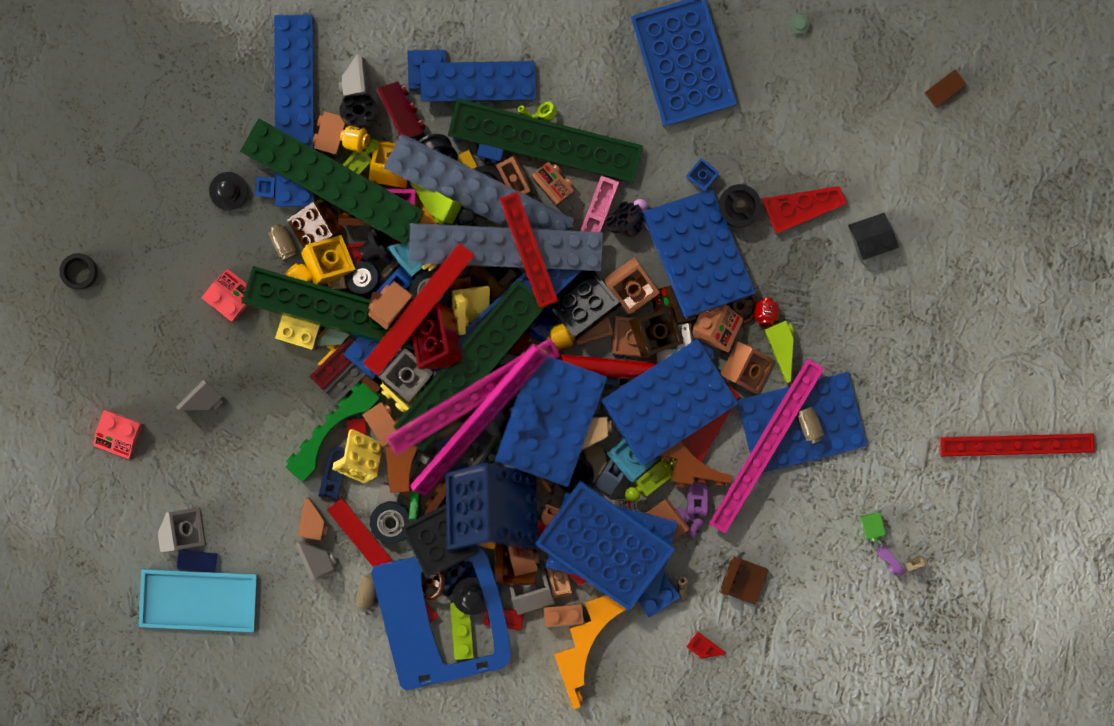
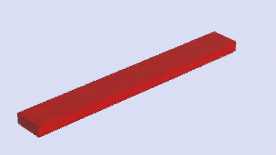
M460 242L363 362L366 367L377 375L381 373L473 258L474 253Z
M1094 433L940 437L941 457L1095 453Z
M340 498L327 509L328 513L373 567L393 561L343 498ZM425 600L431 623L439 616Z

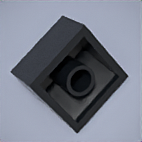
M885 213L848 225L860 261L899 248L894 231Z

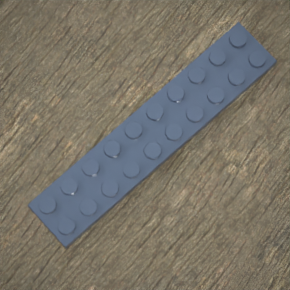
M403 134L400 135L384 165V169L434 193L437 191L461 203L462 207L471 209L475 213L505 228H509L499 198L514 192H518L531 229L568 231L574 221V218Z
M410 223L409 263L442 264L460 242L475 254L467 265L524 268L510 228ZM532 229L546 269L601 271L603 232Z

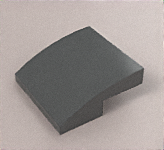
M484 429L459 458L469 467L483 463L497 465L499 462L495 461L501 440L496 436H492Z

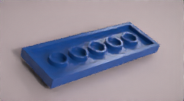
M535 61L420 63L421 102H456L457 98L466 101L536 100Z

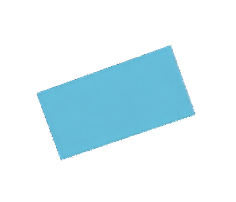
M141 569L139 627L255 632L257 574Z

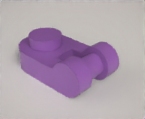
M694 481L693 485H690L687 490L686 515L700 514V516L706 517L707 487L704 483ZM694 501L700 502V507L694 506Z
M675 508L685 523L688 520L693 521L692 526L685 533L696 538L698 534L696 532L705 522L694 515H686V510L682 508Z
M884 546L878 548V556L882 560L889 562L890 566L888 568L894 576L898 574L901 577L906 573L905 569L888 548Z

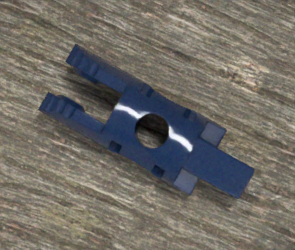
M467 561L465 566L461 562L451 567L445 577L444 595L450 597L455 585L465 578L471 570L472 562Z

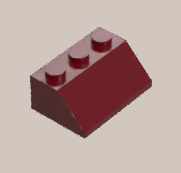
M399 81L377 88L399 136L403 134L415 140L424 135L422 130L426 128L421 118L417 120L414 114L417 110L413 101L409 103L406 98L409 93L405 85H400Z
M439 302L433 306L412 333L417 367L420 370L447 368L462 360L453 309Z

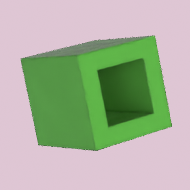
M875 512L860 516L865 539H870L871 542L882 540L881 536L886 535L881 513Z

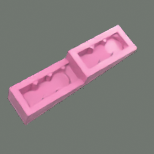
M601 175L580 231L601 232L620 180Z

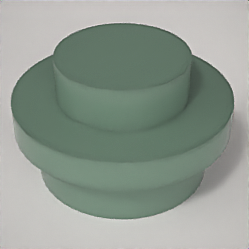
M802 14L795 15L791 19L790 27L793 32L802 34L808 30L809 20Z

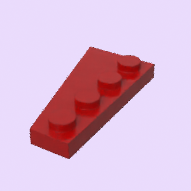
M840 186L761 198L775 234L847 204Z
M726 383L735 399L738 400L740 395ZM732 408L682 440L683 445L700 462L706 455Z

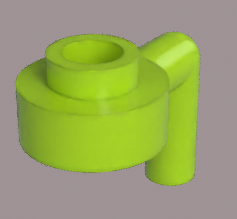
M547 101L541 104L537 112L532 115L523 105L518 107V112L521 115L550 121L556 116L557 108L552 102Z

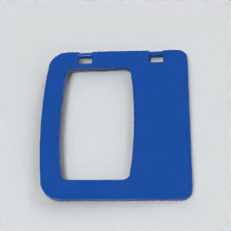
M475 545L479 553L465 561L472 562L480 582L491 624L494 653L452 664H445L439 653L424 599L421 579L423 571L416 557L387 562L373 567L372 578L399 684L403 689L411 690L421 686L499 670L509 663L511 648L503 605L488 556L481 546ZM488 662V667L478 669L477 663ZM430 674L431 680L420 682L419 676Z

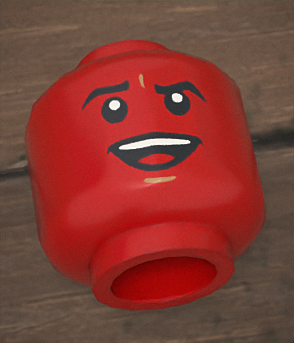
M762 298L754 306L755 321L762 327L774 326V323L779 320V304L773 301L772 298Z

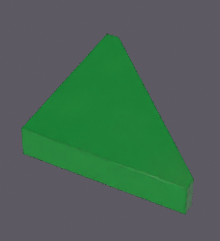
M411 490L410 522L421 517L419 493Z

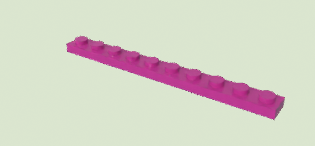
M550 338L537 345V347L545 350L550 357L556 359L560 356ZM526 353L388 435L386 439L394 454L398 455L482 404Z
M532 345L410 485L413 491L424 496L430 492L549 356L545 350Z
M810 359L805 361L708 524L723 533L727 532L823 372V367Z

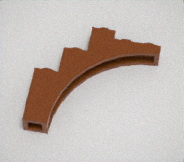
M412 445L396 455L390 446H386L390 493L410 491V475L418 448Z
M682 441L658 455L662 461L672 462V459H674L671 482L676 483L675 486L687 488V485H693L694 478H696L695 482L707 484L708 480L714 481V485L722 487L732 483V475L718 472L704 465L689 452Z

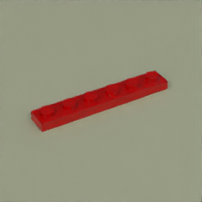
M518 192L499 198L538 307L541 308L558 301Z

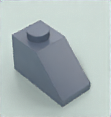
M610 459L594 485L611 495L624 476V473Z

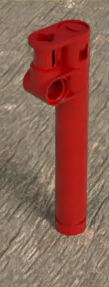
M563 354L558 357V360L606 376L607 378L633 380L658 364L654 362Z

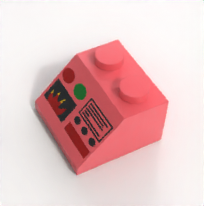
M227 269L213 282L202 296V299L231 322H235L248 306L242 303L247 283Z
M104 410L97 426L93 446L130 459L143 423Z

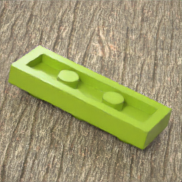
M450 602L454 660L473 659L471 616L462 613L457 609L454 602Z

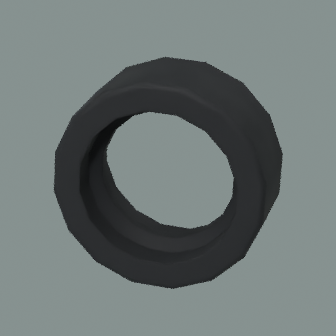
M74 253L62 261L59 275L67 287L75 290H84L95 282L98 275L97 266L89 256ZM76 260L84 261L90 269L88 278L81 283L73 282L67 274L69 265Z

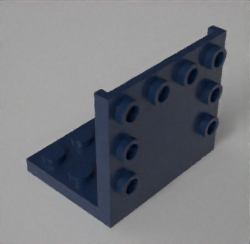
M483 463L446 473L447 550H457L487 542L532 550L538 549V546L535 545L538 540L536 475L519 469L490 463Z

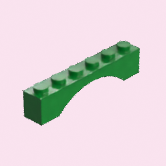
M358 382L351 389L353 393L349 398L345 396L338 403L340 408L336 412L332 410L326 416L325 420L327 422L323 426L318 425L312 432L314 436L310 440L306 439L299 446L301 450L297 455L293 453L286 460L288 463L286 468L301 482H304L317 468L320 447L331 429L349 416L369 411L380 400L381 396L363 382L362 384Z

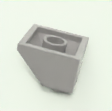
M362 53L356 55L342 75V82H339V92L343 93L344 97L367 94L365 62Z
M203 380L176 408L178 410H211L212 408L216 410L223 403L222 399L224 396L208 380Z
M199 507L166 512L158 531L160 552L205 545Z
M304 541L295 544L311 580L335 569L334 565L337 563L332 553L329 554L327 550Z

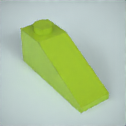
M409 181L414 190H416L427 212L435 217L434 221L442 225L445 222L453 225L462 204L437 191L434 193Z
M784 321L763 331L783 378L788 383L791 381L794 339L792 335L795 332L791 323L787 324Z

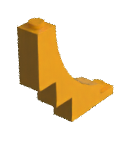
M606 594L585 601L591 620L584 622V624L570 627L575 646L554 653L573 709L581 707L580 702L583 701L580 690L576 691L575 688L584 686L585 664L592 643L601 629L611 619L626 610V608Z

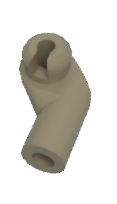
M683 576L678 579L681 597L674 601L676 603L686 600L688 580Z

